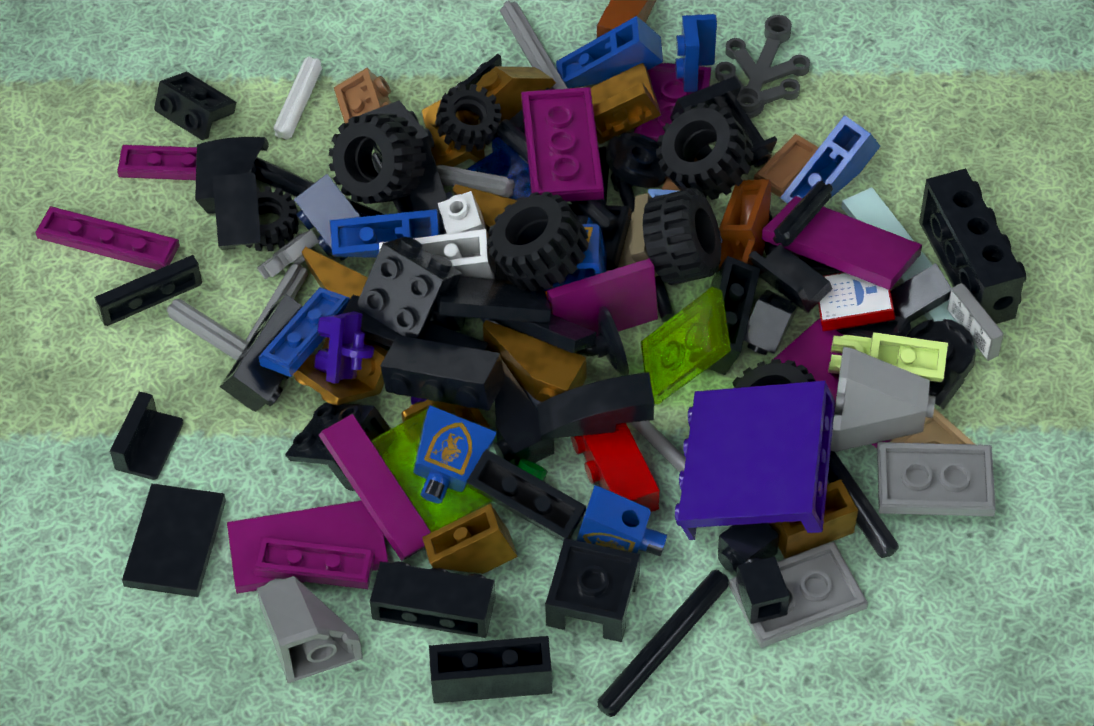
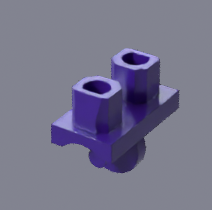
M353 311L319 318L318 332L320 336L330 338L329 349H320L315 355L314 368L326 373L327 382L335 384L339 383L342 379L356 378L357 370L362 369V359L373 357L374 348L364 344L365 333L361 332L362 313Z

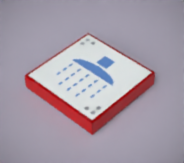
M845 272L823 276L830 281L833 289L818 303L822 331L895 320L890 290Z

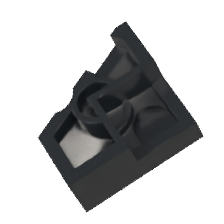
M232 137L197 144L195 200L207 214L215 213L212 176L241 173L256 174L257 169L253 164L260 150L267 151L269 147V142L265 137Z

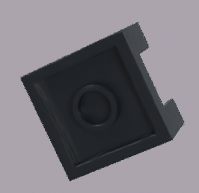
M564 538L545 603L546 626L565 630V616L603 624L604 639L622 642L626 629L627 608L631 593L636 592L640 577V554Z

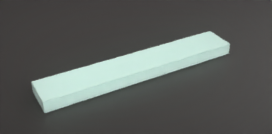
M872 187L842 200L841 208L849 217L914 241ZM922 251L917 260L898 280L900 285L932 266V263ZM949 300L924 314L927 320L933 319L934 322L943 321V319L957 322L947 310Z

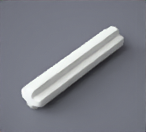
M309 56L304 59L274 125L276 137L286 140L292 137L322 70L321 61L318 58L313 59Z

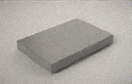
M878 442L877 472L880 514L994 516L996 508L992 445Z
M834 541L777 562L790 595L788 614L786 616L750 624L736 587V577L729 579V587L761 648L867 609L868 606L866 598Z

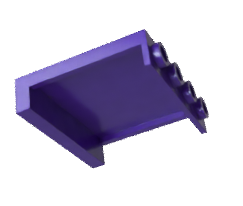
M826 381L695 391L693 406L688 409L689 438H686L683 444L686 459L685 468L679 474L681 498L680 503H677L675 506L676 523L682 527L689 540H695L697 527L801 521L807 533L823 532L835 400Z

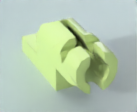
M873 332L872 338L852 335L833 336L831 352L842 353L843 347H849L930 381L942 382L944 379L948 343ZM832 354L828 373H840L841 355Z

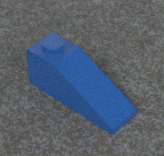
M636 16L557 60V71L567 88L601 83L640 63H643L648 71L663 62L661 36Z
M844 115L780 199L788 204L795 196L803 198L818 181L832 185L833 190L831 194L833 197L860 174L881 146L871 133Z
M437 209L330 220L333 257L377 258L379 243L389 242L402 237L420 238L444 234L443 220Z

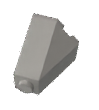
M843 347L833 420L831 451H843L923 432L925 418H933L935 396L929 395L930 380L853 348Z
M292 576L286 579H274L265 586L257 588L260 607L287 683L363 659L358 634L297 578Z

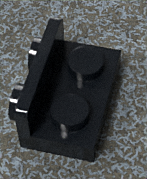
M186 71L159 82L154 110L200 140H205L209 138L212 122L234 114L237 102Z

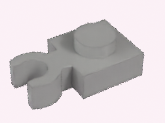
M312 230L298 234L275 252L271 258L259 265L257 269L264 279L270 276L273 277L289 263L300 264L305 261L302 254L305 247L312 248L319 240Z

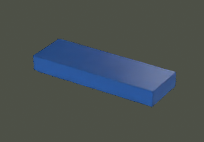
M319 287L259 355L260 366L292 377L325 339L318 332L319 318L342 314L350 298Z

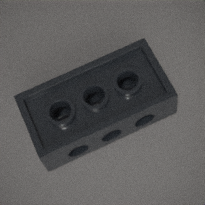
M966 168L926 179L919 223L952 286L954 287L960 283L965 285L995 324L1015 319L1018 305L1021 303L1023 283L1026 282V271L1020 261L1017 262L1012 254L1009 238L1006 234L1000 232L993 209L987 207L983 201L978 182L971 179Z

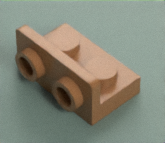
M368 68L334 87L344 123H348V119L354 116H360L392 103L388 97L391 94V90L386 80L382 76L377 77Z

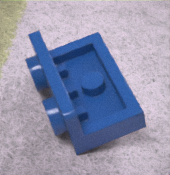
M715 14L682 16V34L676 35L677 56H681V58L675 59L676 79L683 80L684 92H696L698 90L699 66L715 64L717 17Z

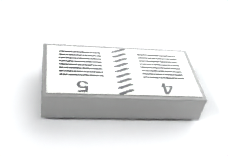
M960 283L952 287L947 310L957 323L963 325L972 335L974 344L987 361L999 356L1003 332L965 285Z

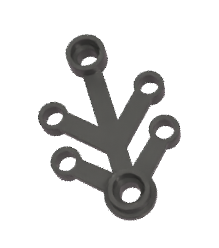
M773 15L765 21L764 35L767 40L757 64H755L747 52L746 44L742 39L732 38L727 41L725 53L729 58L735 59L749 79L747 86H744L735 75L736 68L732 63L721 62L715 68V78L719 82L733 76L736 77L742 86L737 100L749 118L758 116L767 103L781 98L794 100L800 93V84L795 79H785L779 86L761 91L763 84L791 74L804 76L809 72L810 60L804 55H795L789 61L771 67L780 44L789 40L791 36L792 24L786 16ZM739 47L740 50H732L731 48ZM799 63H800V64H803L804 66H803V67H797V66H795V64H799ZM726 70V71H729L730 73H729V74H722L721 71ZM791 87L795 90L787 91L785 90V88Z

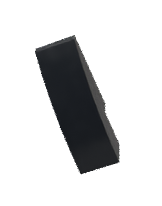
M649 372L597 381L566 391L537 404L541 440L616 432V424L654 420V399Z

